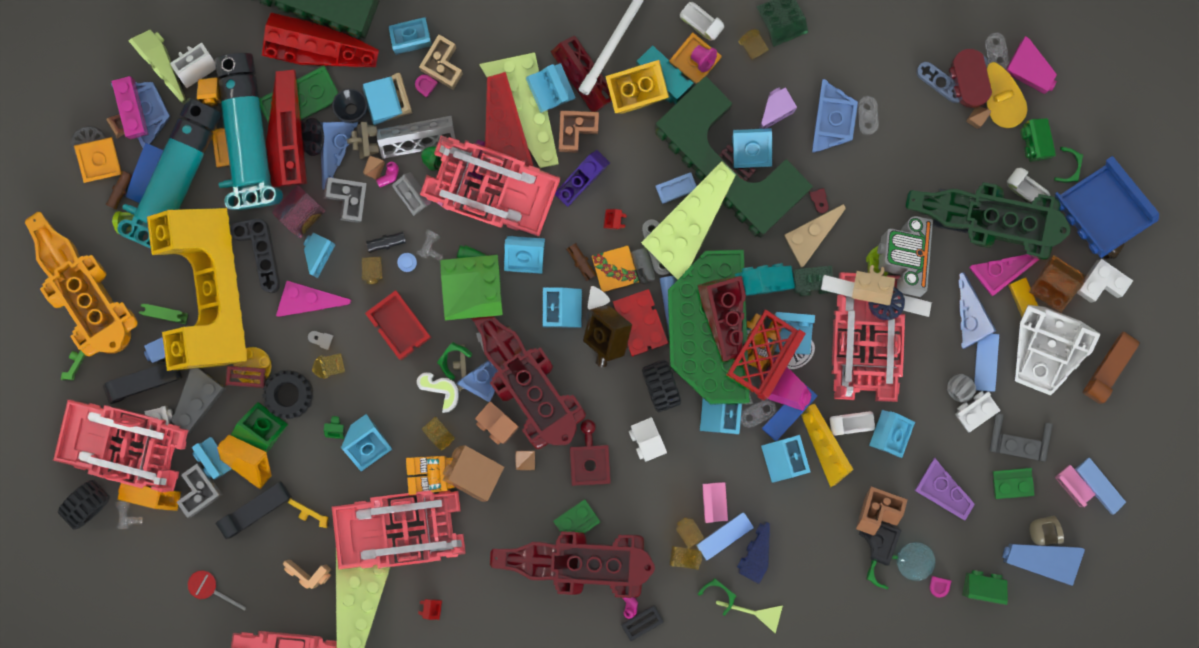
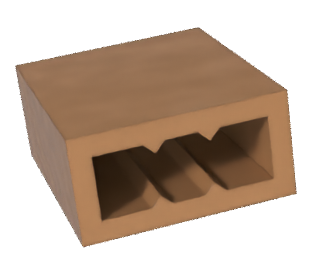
M466 445L457 447L452 454L453 460L451 464L447 465L443 472V475H445L443 481L481 502H487L504 467Z

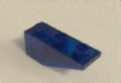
M766 521L758 526L755 532L757 534L755 541L751 540L746 548V551H748L745 558L742 557L737 565V568H739L738 573L760 584L769 566L770 523Z

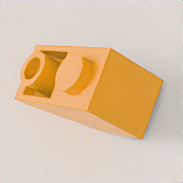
M218 78L198 79L197 99L209 107H217L221 103Z

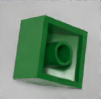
M257 402L236 424L231 436L267 453L288 424Z
M972 570V573H966L962 596L1007 605V580L1002 579L1003 575L991 573V576L988 577L983 576L984 572Z

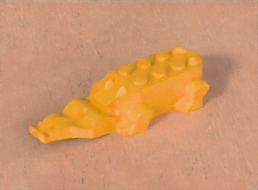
M36 212L27 218L25 224L35 243L36 260L49 277L42 284L43 287L40 290L54 308L65 306L77 324L74 327L75 330L72 331L73 334L70 336L77 348L88 357L99 351L107 354H116L123 351L128 346L131 339V330L137 326L138 321L123 302L120 304L119 302H113L101 283L107 275L102 265L93 255L79 257L78 251L71 240L58 233L44 217L43 213Z

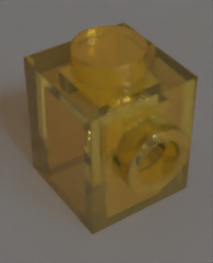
M685 517L677 523L678 527L675 529L688 549L704 539L692 518L688 520Z

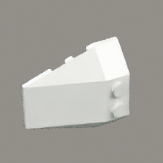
M1028 305L1020 321L1015 381L1052 395L1067 379L1069 374L1074 369H1077L1080 363L1093 352L1100 333L1083 322L1046 307Z

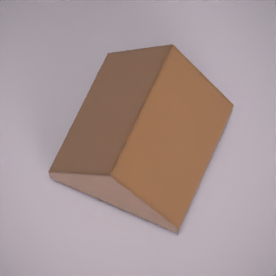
M120 114L106 119L117 139L125 134Z

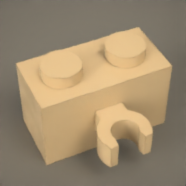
M874 265L870 266L869 273L857 271L852 298L890 305L895 278L883 276L884 267H881L879 273H875L873 271Z

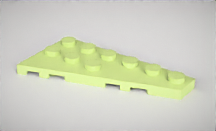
M535 52L479 64L486 77L506 72L528 149L538 166L544 168L558 165L548 111L540 113L526 81L527 76L539 72Z
M723 161L641 242L677 280L692 265L736 176Z
M336 552L337 648H365L391 567L378 569L377 565H373L370 568L362 569L358 567L339 570Z

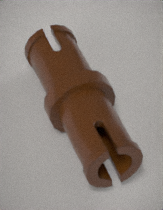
M122 170L116 185L112 187L114 190L106 203L107 206L117 210L123 195L127 193L126 189L131 181L132 174Z
M577 243L566 249L575 262L574 266L579 268L586 281L597 275L587 260L589 259L583 255Z

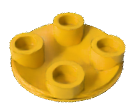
M246 348L247 361L235 363L234 366L266 368L265 376L267 379L272 369L268 354L260 348ZM233 370L234 374L261 375V372ZM238 378L241 382L260 383V380Z

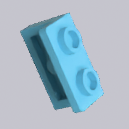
M209 437L204 442L194 445L192 447L194 450L192 454L198 462L201 461L205 466L203 470L209 478L218 479L232 468L220 460L217 449L218 445L212 437Z

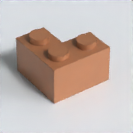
M560 111L559 152L578 153L579 134L598 135L599 112Z
M491 401L475 418L478 421L476 425L484 432L487 429L491 433L489 437L497 444H505L519 428L513 420Z
M870 487L864 498L856 529L875 535L882 521L897 526L904 515L907 499Z

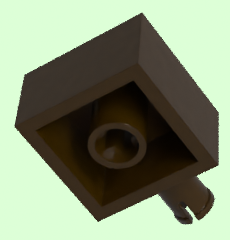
M608 304L590 309L583 342L598 353L595 364L599 367H606L608 361L625 356L632 324Z

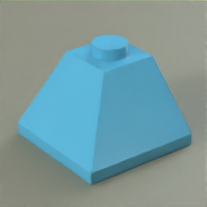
M312 233L311 236H307L304 242V252L309 274L318 278L335 244L324 237Z
M367 414L350 425L341 446L342 450L360 471H363L392 450L389 443Z

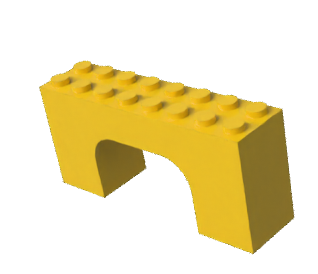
M227 208L167 210L148 216L147 222L152 255L179 254L190 262L194 273L199 312L198 320L194 326L162 332L167 371L226 366L247 361Z

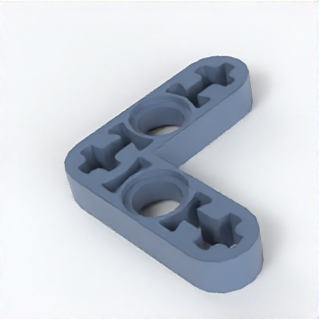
M984 56V60H985V64H986V68H987V66H988V60H987V58ZM923 62L918 66L916 73L922 81L953 103L959 102L958 97H952L954 94L952 90L955 86L953 79L929 62ZM921 67L924 69L928 67V72L931 75L935 72L937 73L932 82L929 80L931 78L929 74L922 75L923 70ZM939 77L944 78L946 81L945 87H938L936 79Z

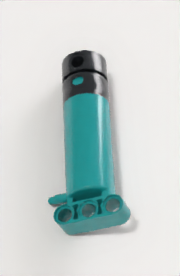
M233 53L215 58L217 78L219 79L218 87L231 179L219 182L218 185L219 188L233 187V192L225 197V206L231 210L243 211L278 204L283 199V192L280 188L271 185L256 76H254L256 73L253 54ZM271 191L274 192V197L272 199H270L269 197ZM255 194V195H256V200H255V202L253 203V202H252V196ZM237 197V198H238V204L235 206V205H234V200H235V198Z
M187 98L180 116L183 118L177 119L138 207L124 204L122 207L123 210L134 216L132 221L122 220L118 224L119 234L150 249L147 217L167 210H180L213 137L211 131L216 130L222 117L221 112L190 98ZM131 225L132 230L127 234L126 230ZM148 233V239L143 241L144 234Z

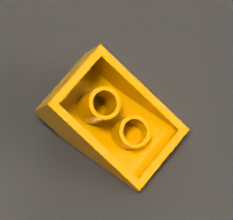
M660 60L606 76L615 113L623 114L669 98Z

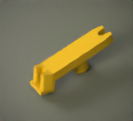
M292 498L289 499L287 503L301 510L298 516L300 519L306 521L310 515L320 521L319 527L328 528L327 516H322Z

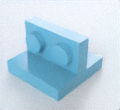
M561 63L555 66L552 64L542 71L526 77L540 113L576 98Z
M771 128L733 130L734 168L772 166Z
M507 236L505 239L504 271L542 274L545 238Z
M882 410L869 446L902 458L915 422L897 413Z

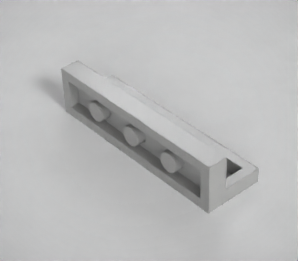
M452 116L377 130V141L382 159L421 152L430 146H437L442 134L450 133L451 138L456 139ZM426 137L433 139L429 144H424L421 141ZM405 141L414 143L412 147L406 148L402 146ZM391 144L395 146L392 151H384L383 145Z

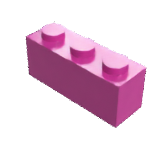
M128 76L111 81L125 137L131 140L149 135L135 80Z

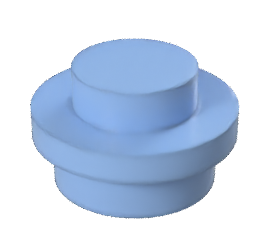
M404 253L398 258V267L404 272H411L415 269L417 260L411 253Z

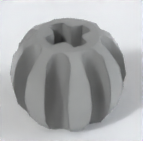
M958 374L950 378L947 391L954 400L963 403L973 398L976 386L971 378L964 374Z

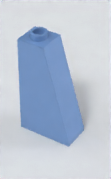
M1009 544L1008 547H1005L1002 557L1005 563L1073 586L1085 549L1066 546Z

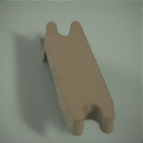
M460 352L461 361H453L454 370L461 369L463 378L467 375L466 356ZM457 385L459 391L462 392L464 388Z

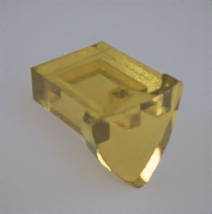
M758 29L748 31L739 40L740 45H743L751 60L769 50L761 38Z
M341 353L326 357L324 355L318 356L313 364L312 372L323 379L329 378L331 375L344 373L345 369Z

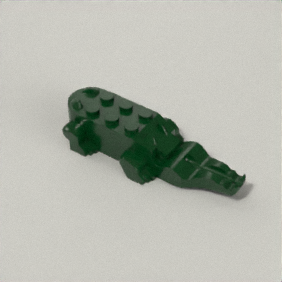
M982 182V186H979L975 194L959 189H949L936 193L911 190L907 194L906 209L928 215L948 228L968 229L967 233L969 234L970 243L980 247L991 248L995 240L1023 245L1027 255H1030L1032 258L1047 260L1051 255L1052 247L1061 243L1070 234V226L1065 216L1060 212L1059 200L1048 195L1038 194V197H1035L1032 203L1029 204L1004 198L1003 188Z

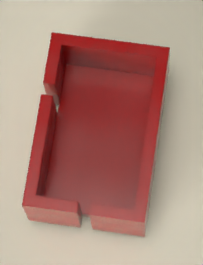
M649 289L613 301L615 311L632 324L627 344L631 357L648 352V346L653 350L668 345L657 310H652L655 304Z
M396 290L365 313L376 328L381 326L378 332L399 360H403L415 351L414 346L419 348L432 338Z

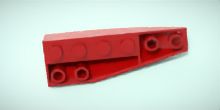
M272 12L269 15L265 26L262 56L299 65L376 67L379 50L356 38L309 21Z
M295 70L277 71L275 74L266 139L271 185L273 187L307 184Z

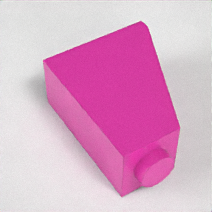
M1025 36L1015 51L1006 71L1011 77L1045 94L1048 90L1052 91L1057 81L1054 79L1057 74L1032 41Z
M786 367L768 399L803 411L805 406L809 404L812 394L807 386Z

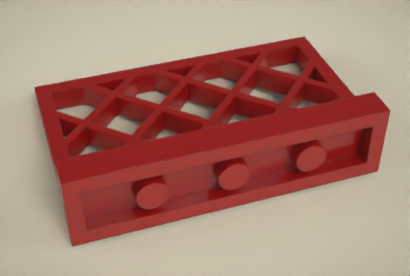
M765 309L726 375L757 394V397L761 400L768 399L806 333L800 329L793 328ZM766 316L772 320L774 328H764L763 321ZM785 328L791 333L787 339L781 340L778 329ZM775 330L777 341L768 343L766 332ZM762 333L765 344L755 345V334ZM778 343L780 352L778 355L772 356L769 345ZM765 346L768 357L759 359L756 348ZM753 349L755 360L746 362L745 351ZM769 359L771 368L769 371L762 372L760 361ZM756 362L758 373L749 375L747 364ZM743 365L746 376L739 377L733 373L736 366ZM750 377H760L761 385L758 389L752 385Z

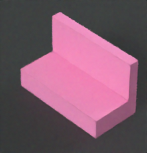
M1068 465L1055 476L1056 480L1079 507L1087 506L1086 502L1096 495L1071 465Z
M725 482L702 484L705 523L728 521Z

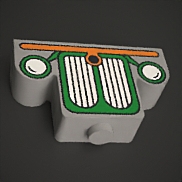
M914 216L902 226L901 231L888 229L881 236V243H879L877 253L880 254L878 268L881 270V267H884L885 272L901 275L897 280V288L904 294L921 297L927 291L932 219Z

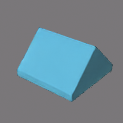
M426 17L389 26L392 48L395 55L432 46Z
M392 77L363 84V92L367 100L373 125L380 124L402 114Z

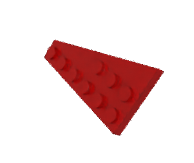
M506 72L487 77L485 147L515 157L517 160H524L525 165L533 166ZM505 158L504 163H503V166H502L503 168H505V165H506V162H507V159H506V158ZM499 174L497 180L489 178L488 183L503 187V183L499 182L502 174ZM489 187L485 188V191L490 192L492 196L498 195L501 192Z

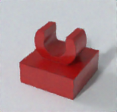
M606 209L603 228H625L626 225L621 224V218H627V215L619 209Z
M425 599V601H420V604H424L423 611H418V614L423 615V619L440 620L442 600Z

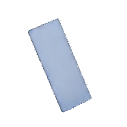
M990 334L977 342L974 378L976 391L995 392L999 334Z
M1087 458L1075 468V471L1096 494L1095 496L1110 514L1114 515L1126 503L1090 458Z
M742 512L697 543L696 546L705 559L709 560L754 527L745 513Z

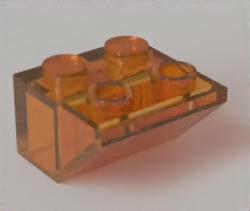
M1053 255L1040 272L1029 293L1062 313L1082 287L1085 275Z

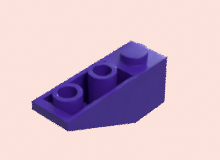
M595 150L588 155L560 186L555 195L568 207L605 170L610 162L598 150Z

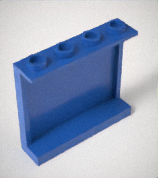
M1113 156L1106 160L1105 166L1061 195L1058 192L1055 193V199L1060 202V211H1064L1070 225L1076 226L1078 229L1077 233L1081 239H1086L1093 254H1098L1100 258L1159 220V212Z

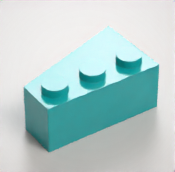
M652 46L636 61V65L640 66L660 60L669 98L666 100L670 104L672 102L677 104L693 88L694 83L690 79L687 81L681 75L682 72L678 68L675 69L669 63L670 61Z
M783 263L774 264L772 267H768V265L759 266L756 269L747 267L743 268L741 273L735 274V277L742 276L746 296L781 292L795 288L792 267L783 266Z

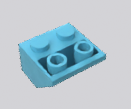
M543 288V327L582 328V289Z
M703 398L700 431L739 434L742 404L710 405Z
M800 435L761 446L772 483L811 472Z

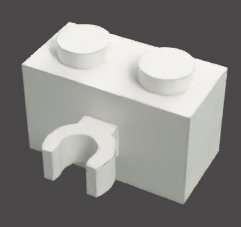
M203 43L194 48L188 46V52L185 54L179 52L180 57L170 63L186 88L196 83L198 79H202L216 70L215 61Z

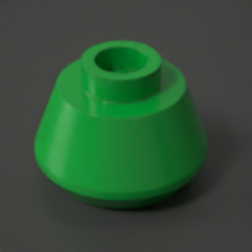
M436 146L424 149L421 154L423 164L430 171L439 170L442 163L441 157L434 154Z

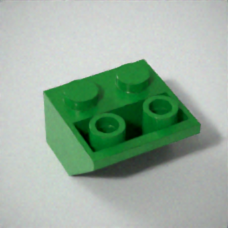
M1048 118L1028 120L1022 125L1020 133L1022 140L1026 142L1024 152L1026 158H1029L1030 163L1056 156Z

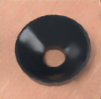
M342 90L334 97L332 104L333 112L342 122H358L367 112V100L358 90ZM355 105L357 107L356 112L348 114L346 112L347 106Z

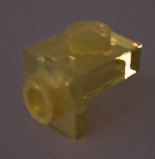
M436 416L422 428L423 432L440 450L448 447L455 439Z
M672 546L670 566L699 570L702 562L701 550Z

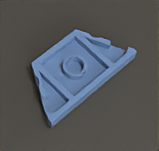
M822 79L812 153L853 140L858 102L845 95L840 89L829 84L825 79Z
M135 82L149 135L138 138L142 148H144L145 143H152L171 118L153 82Z

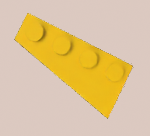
M812 404L806 408L801 416L830 487H833L853 471V468L817 406Z

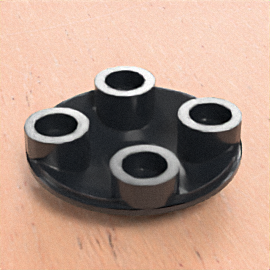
M309 118L306 121H301L303 150L310 156H316L321 152L324 145V130L316 118Z

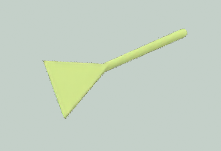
M716 601L717 605L729 606L728 603ZM733 605L732 609L754 614L776 633L783 605L757 611Z

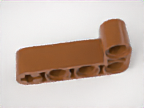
M1123 331L1083 390V394L1098 404L1105 403L1113 391L1111 387L1136 351L1140 342Z

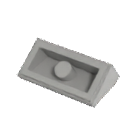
M411 172L404 174L391 185L413 216L432 203V201L420 195L422 187Z

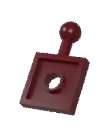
M586 419L580 426L581 431L585 434V446L570 447L572 486L610 484L608 445L593 446L592 433L595 431L596 425L594 421ZM587 460H593L596 463V468L593 471L585 469L584 465Z

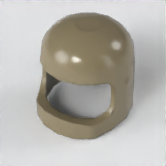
M1055 515L1039 518L1031 522L1029 534L1035 545L1046 546L1064 543L1063 530Z

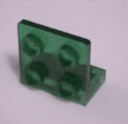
M771 0L757 6V10L768 29L773 47L808 33L806 18L796 0Z

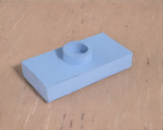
M690 172L655 187L662 204L690 194L697 186Z

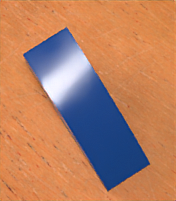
M145 143L132 175L126 198L140 203L163 150Z
M808 386L807 388L812 395L809 404L805 406L803 411L783 404L762 427V430L775 442L817 397Z

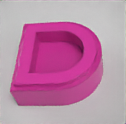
M421 75L415 81L417 91L426 98H428L438 84L429 75Z
M932 576L929 585L931 594L939 598L946 596L950 589L951 580Z

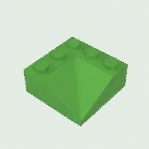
M498 255L440 260L445 320L503 315Z

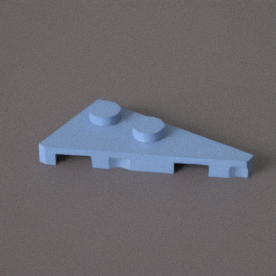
M320 122L324 130V145L321 150L323 190L325 189L326 179L328 177L334 178L333 175L337 166H340L346 152V147L349 145L347 144V139L351 137V132L354 128H357L358 122Z
M962 272L959 274L961 293L960 316L962 318L961 330L963 340L961 346L963 349H966L996 332V329L966 274Z
M488 360L460 379L456 384L490 402L495 393L490 382L498 370Z

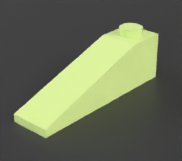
M148 30L131 38L129 42L152 66L156 74L164 80V83L175 96L185 104V94L176 72L170 65L172 61L166 47L162 43L165 41L158 32L154 34L151 30Z

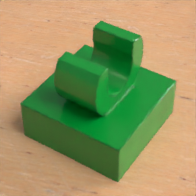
M332 416L331 424H324L325 437L344 439L345 429L344 425H340V417Z

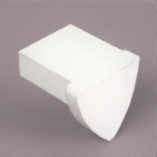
M591 286L588 301L589 310L610 302L609 297L602 290Z

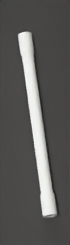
M644 0L632 1L590 73L579 87L580 92L589 95L598 76Z

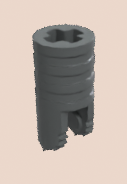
M645 247L632 251L631 255L641 284L654 281L656 278L648 249Z

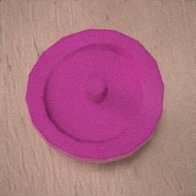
M698 45L693 50L691 59L698 63L699 71L706 72L712 68L716 60L717 50L715 48L709 50L701 45Z

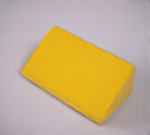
M1026 277L1008 285L1021 317H1023L1028 305L1038 306Z

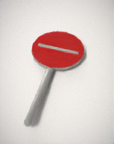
M204 570L197 571L189 578L188 590L195 598L207 599L214 593L238 608L246 610L245 606L215 590L216 580L210 572Z

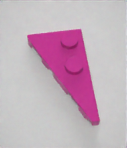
M1026 254L972 265L969 269L988 293L994 296L1039 259L1032 258Z
M286 281L276 316L283 317L351 304L352 300Z

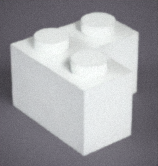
M1099 259L1092 266L1075 292L1090 303L1095 302L1104 289L1116 298L1123 297L1133 280L1103 259Z
M652 417L630 426L632 430L629 431L632 441H637L639 448H636L640 460L644 458L646 462L667 453Z

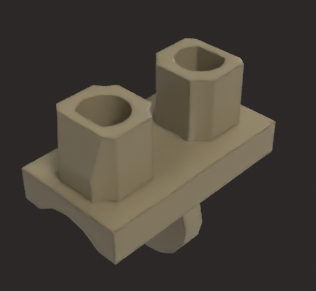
M361 122L357 125V131L351 132L352 138L347 139V144H352L353 151L359 150L360 159H366L379 153L378 144H369L368 137L377 136V126Z

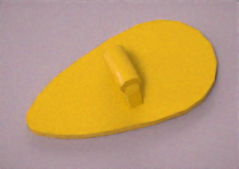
M991 62L987 67L992 95L987 101V107L991 110L990 117L1000 127H1016L1026 117L1028 110L1027 102L1011 75L999 64Z

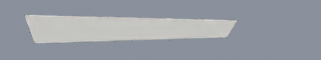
M827 275L823 276L821 290L852 297L854 282ZM903 295L905 298L903 311L929 317L932 302Z

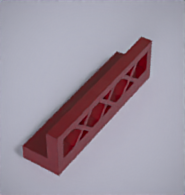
M576 36L560 42L551 51L558 64L561 63L565 74L591 112H598L605 105L612 102L607 81L601 73L589 95L579 91V87L585 77L593 68L594 62ZM572 43L576 51L572 50L568 44ZM580 59L585 61L587 67L581 64ZM602 91L607 93L608 99L603 96Z

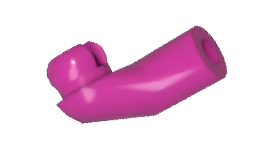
M389 162L386 165L385 176L376 179L380 188L396 180L399 167L395 162Z

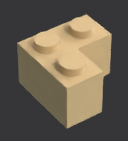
M438 34L419 66L422 72L454 90L463 75L461 69L449 63L456 50V45Z

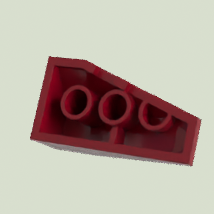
M742 276L713 280L698 285L701 303L722 361L736 358L742 349L743 303L746 299Z

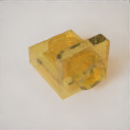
M381 257L362 258V280L366 281V284H378V280H383Z

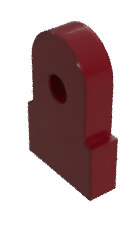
M824 188L810 192L809 195L811 201L814 202L816 211L820 214L826 213L829 206Z

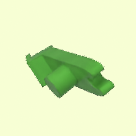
M141 304V307L146 309L145 311H139L141 315L186 325L188 313L149 304Z
M73 350L70 353L69 358L74 360V363L69 372H62L61 380H74L75 374L86 357L82 351L77 353Z

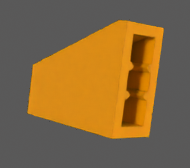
M228 435L219 443L217 449L220 460L257 488L261 489L272 476L265 451L231 435Z
M121 483L117 500L153 509L177 511V501L180 500L181 492L175 490L159 492L151 490V486L139 488Z

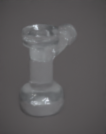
M427 229L425 233L427 239L421 250H418L416 254L426 259L430 256L440 262L444 255L431 249V246L441 236Z
M115 501V507L119 509L117 529H129V525L143 524V517H127V509L131 507V503Z

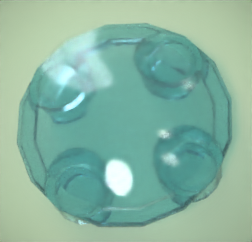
M914 542L907 544L897 555L899 571L909 580L920 581L926 579L935 568L934 553L923 543Z

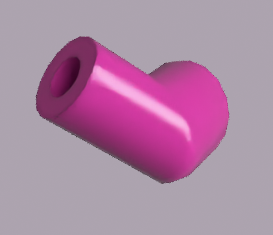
M622 598L626 602L624 616L628 619L635 617L638 601L635 598Z

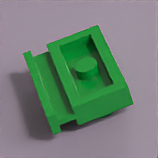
M1032 468L992 471L995 499L1034 496Z
M584 499L553 522L560 532L575 531L586 533L599 524L600 520Z

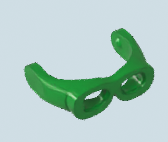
M1060 147L1061 151L1073 154L1077 161V170L1070 178L1062 179L1055 177L1054 181L1062 183L1078 182L1083 154L1071 148Z
M454 342L448 346L437 362L450 380H454L455 375L448 369V354L451 351L458 350L467 357L472 356V353L467 348Z
M893 555L892 559H898V556ZM871 560L866 580L888 590L886 585H881L876 581L874 567L877 562Z
M714 578L703 586L698 595L703 594L705 589L710 586L723 588L729 596V606L722 614L725 616L732 608L736 595Z

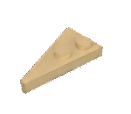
M844 204L784 235L801 268L804 267L846 209Z

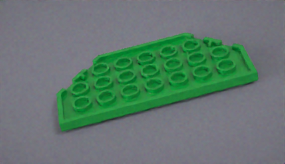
M744 250L705 251L668 289L670 368L710 405L750 403L749 389L726 375L736 358L722 361L698 290V285L735 277V274L741 273L744 268ZM746 299L743 303L742 347L747 340ZM748 350L744 353L746 362L748 361ZM743 365L736 366L733 373L739 377L746 376Z

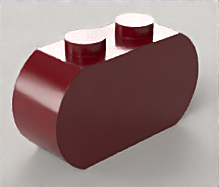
M975 49L962 50L954 57L951 62V68H949L950 78L954 79L955 82L953 87L954 95L956 98H959V102L963 106L978 108L986 103L992 95L984 56Z

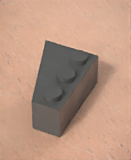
M190 369L172 422L180 426L181 429L188 430V434H191L226 390V387L203 369Z

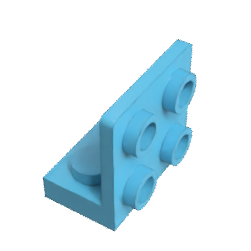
M776 312L775 316L793 328L800 329L806 333L795 354L809 355L811 353L812 328L815 322V315ZM782 328L780 332L781 340L787 339L791 332ZM777 345L775 352H780L779 345Z

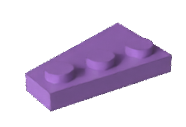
M933 458L914 491L965 521L975 504L939 464L936 458Z

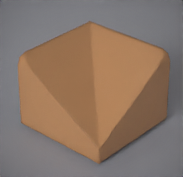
M983 107L975 108L966 122L979 129L990 115L991 110Z
M369 156L363 174L375 180L380 178L385 162Z
M516 451V470H535V451Z

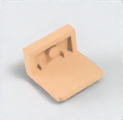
M286 560L283 563L285 566L284 570L291 576H297L300 579L299 583L306 589H313L318 587L319 584H325L331 577L329 572L332 569L328 565L320 566L311 577L292 560Z

